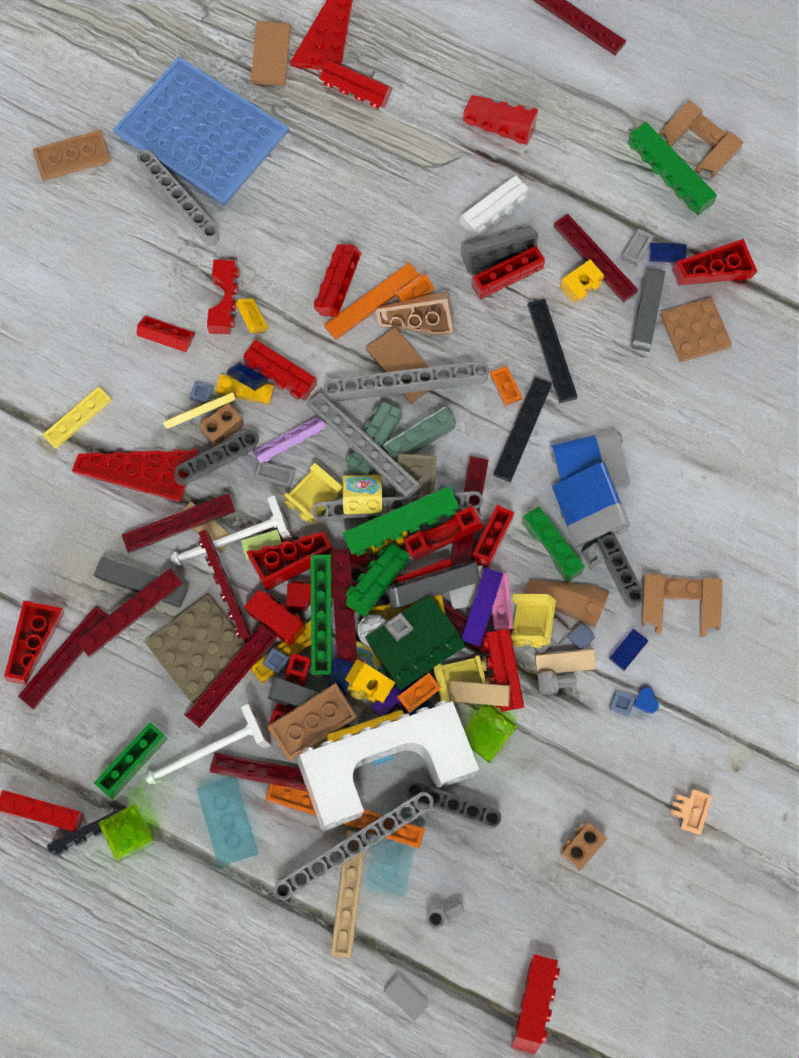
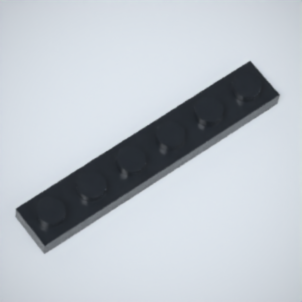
M546 299L529 302L527 307L558 402L560 404L576 400L578 396Z
M534 378L498 462L494 477L511 483L552 387V383Z

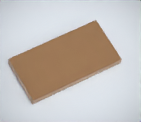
M256 22L251 84L286 86L291 23Z
M101 129L33 148L42 181L111 162Z
M395 327L366 347V351L384 373L428 367ZM427 377L421 378L422 381L430 380ZM403 380L402 382L405 383V384H408V383H410L411 381H410V380ZM430 390L403 393V395L412 404Z
M334 683L268 725L267 728L287 760L290 761L300 755L302 750L314 746L326 738L328 734L334 733L357 718L338 685Z

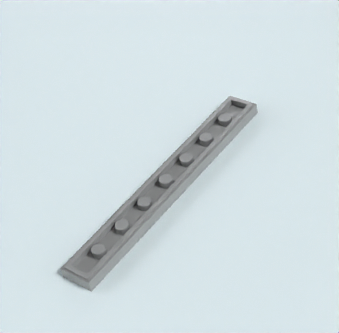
M321 392L307 403V406L406 500L421 487L411 475Z

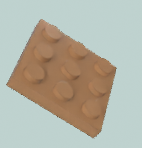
M712 297L663 311L660 314L679 363L728 349L732 346Z

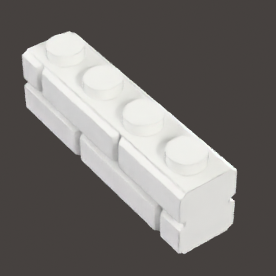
M513 176L460 216V224L472 237L484 234L487 231V227L491 224L496 225L503 215L511 214L515 206L518 204L523 205L528 200V187L517 176Z

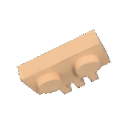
M694 789L691 791L689 798L676 794L675 799L682 801V804L673 802L672 806L680 810L679 812L671 810L670 814L683 819L680 829L700 836L712 796Z

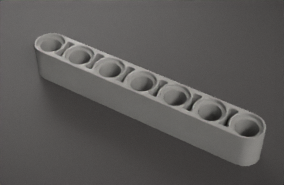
M149 150L139 151L137 161L141 171L205 244L209 246L216 245L220 238L218 228Z

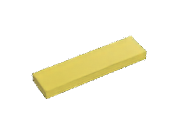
M98 386L43 433V437L57 449L112 401L111 398Z
M232 391L163 422L165 428L168 429L235 400L234 393Z

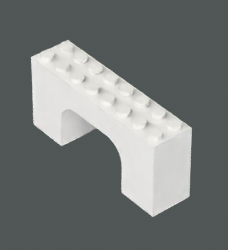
M441 701L435 704L434 708L428 709V707L417 710V714L411 716L404 714L399 716L397 721L390 722V720L378 724L379 727L371 729V727L360 730V734L354 736L347 734L340 737V741L333 743V740L322 743L320 748L314 749L310 747L302 750V754L299 755L298 765L322 832L361 818L364 810L353 782V772L358 767L398 752L412 751L424 759L434 787L437 789L472 778L479 768L453 701L448 703Z

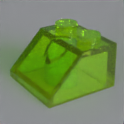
M484 704L477 711L464 732L470 747L490 763L509 741L518 726L494 706Z
M136 803L98 823L115 860L118 862L157 843Z

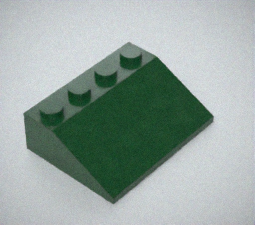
M430 594L401 612L413 627V630L400 640H395L386 629V623L364 636L387 677L395 682L393 687L400 690L465 647L458 632Z

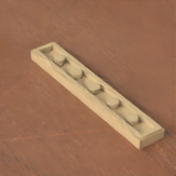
M347 830L346 839L359 831ZM352 840L349 844L350 850L353 852L359 850V842ZM365 851L342 865L331 956L352 958Z

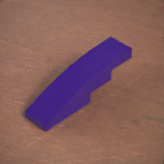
M488 568L484 569L462 641L480 647L503 573Z

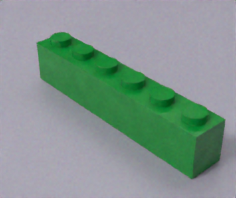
M647 122L630 133L628 139L630 148L635 150L641 159L652 167L653 172L659 175L664 180V183L675 191L677 197L682 199L691 211L699 215L714 204L717 194Z
M448 486L342 534L351 554L356 553L358 557L367 553V548L374 546L376 549L385 545L384 541L387 539L397 540L403 537V532L409 530L410 533L420 530V525L426 522L428 525L438 522V517L445 515L447 518L456 514V509L459 508V505L451 487Z
M311 555V675L332 674L331 555Z

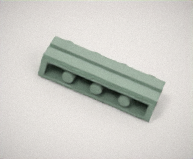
M382 402L380 406L374 408L372 413L373 419L371 422L367 421L363 429L365 434L381 449H383L382 445L389 441L402 418V411L386 402ZM354 451L348 454L345 462L349 471L358 475H370L373 468L357 452Z
M445 406L439 412H435L409 428L407 432L404 431L382 445V448L398 463L399 453L414 454L455 429L456 420Z

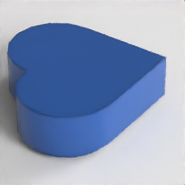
M643 688L639 692L633 707L648 714L655 713L659 704L654 699L653 690Z

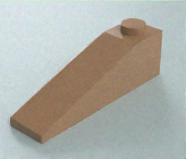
M449 291L429 294L375 309L379 327L391 329L395 327L397 330L406 329L416 333H430V335L435 336L454 333L453 308Z
M530 579L524 594H549L556 600L555 611L595 627L609 592L591 584Z

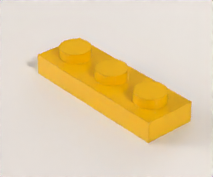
M220 374L215 392L216 394L225 395L233 391L235 398L270 405L274 385Z

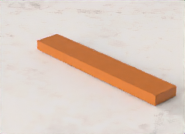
M410 263L406 264L341 312L338 317H334L326 323L324 328L335 340H338L373 314L376 308L382 307L396 296L395 293L419 277L420 274Z

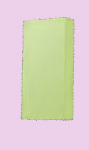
M278 529L241 540L246 560L249 559L246 551H256L270 545L272 547L282 544Z

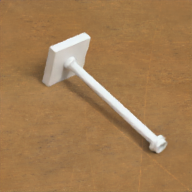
M276 497L267 498L273 513L270 520L213 541L215 548L273 526L275 528L278 527L279 533L285 541H294L283 509ZM199 546L180 554L174 552L170 557L174 566L182 565L181 561L205 553L206 550L205 548L201 549Z
M249 704L241 707L248 723L245 728L154 772L151 769L145 773L148 784H156L158 778L249 734L254 736L256 743L265 749L272 746L256 709Z

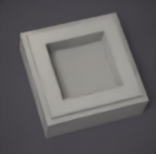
M598 542L593 543L581 552L589 569L595 568L606 560Z
M401 613L385 624L386 629L396 641L413 630V627Z

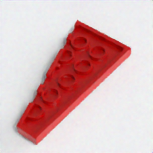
M326 0L291 59L290 67L323 70L327 59L341 65L343 64L353 0Z
M191 449V451H133L131 453L114 452V454L79 453L72 472L181 503L187 485L183 486L175 482V469L180 464L198 456L199 451L198 449ZM186 472L178 473L181 478L188 477Z

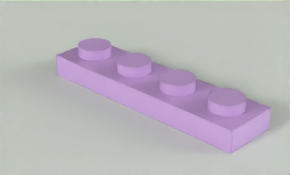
M315 416L258 447L252 453L259 463L267 462L274 455L284 453L289 447L304 442L309 436L319 434L326 426L318 416Z

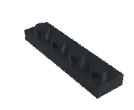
M120 808L46 846L49 853L57 854V856L69 851V847L73 845L80 846L87 842V838L93 835L95 837L100 836L106 832L105 829L111 826L115 828L124 824V820L129 817L126 811Z

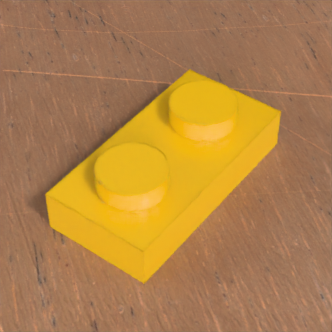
M239 299L236 305L250 333H265L268 327L254 299Z

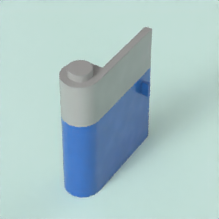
M611 430L550 445L551 458L557 466L560 482L596 464L605 463L615 488L631 484L621 443H623L621 433H618L617 430Z
M605 463L596 464L552 486L575 547L583 545L610 531L617 534H623L628 531L630 522Z

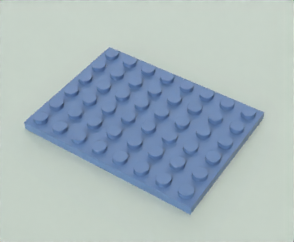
M178 56L115 126L113 132L138 150H149L164 167L225 206L289 132V127Z

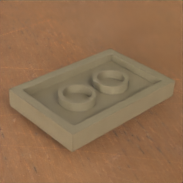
M398 454V464L421 486L412 496L434 493L437 456ZM396 490V497H402V495ZM395 501V510L403 507L401 501Z

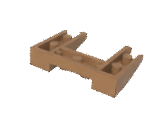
M689 100L659 135L661 137L665 135L668 145L672 147L689 129L714 148L695 169V172L700 174L702 169L712 171L711 177H714L741 150L744 141L731 131L728 134L703 116V110Z
M645 574L642 578V590L644 592V598L642 599V625L644 626L648 622L657 627L655 633H662L664 598L699 600L700 637L706 636V630L715 626L717 631L720 630L723 579L664 578V575Z

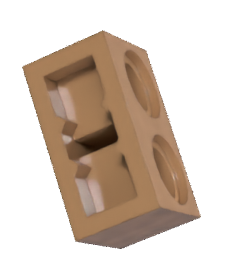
M227 403L225 406L218 407L210 417L204 418L198 426L203 436L213 447H216L242 428L244 424L242 418ZM227 416L232 417L229 421L223 420ZM210 428H217L215 432H209Z
M590 822L586 826L581 824L574 832L577 835L574 840L568 839L561 847L564 850L561 856L578 871L582 870L608 839ZM585 833H591L594 836L593 843L585 841ZM572 848H578L580 850V858L576 859L572 857Z

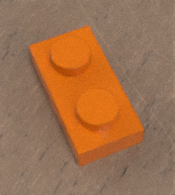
M423 273L395 293L399 302L425 296L433 291L434 287L427 274Z
M508 366L490 372V377L505 407L522 400L523 397Z
M427 673L400 694L397 699L407 712L410 713L439 691L441 687L431 674Z

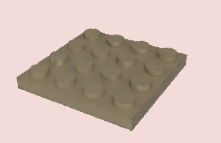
M206 595L145 641V644L193 704L245 644V641L237 637L234 627L210 597Z

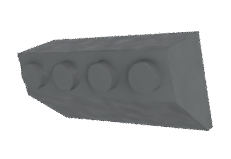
M530 226L525 228L519 227L508 233L502 232L491 238L485 237L480 241L464 244L461 246V257L467 273L497 265L537 246L538 232Z

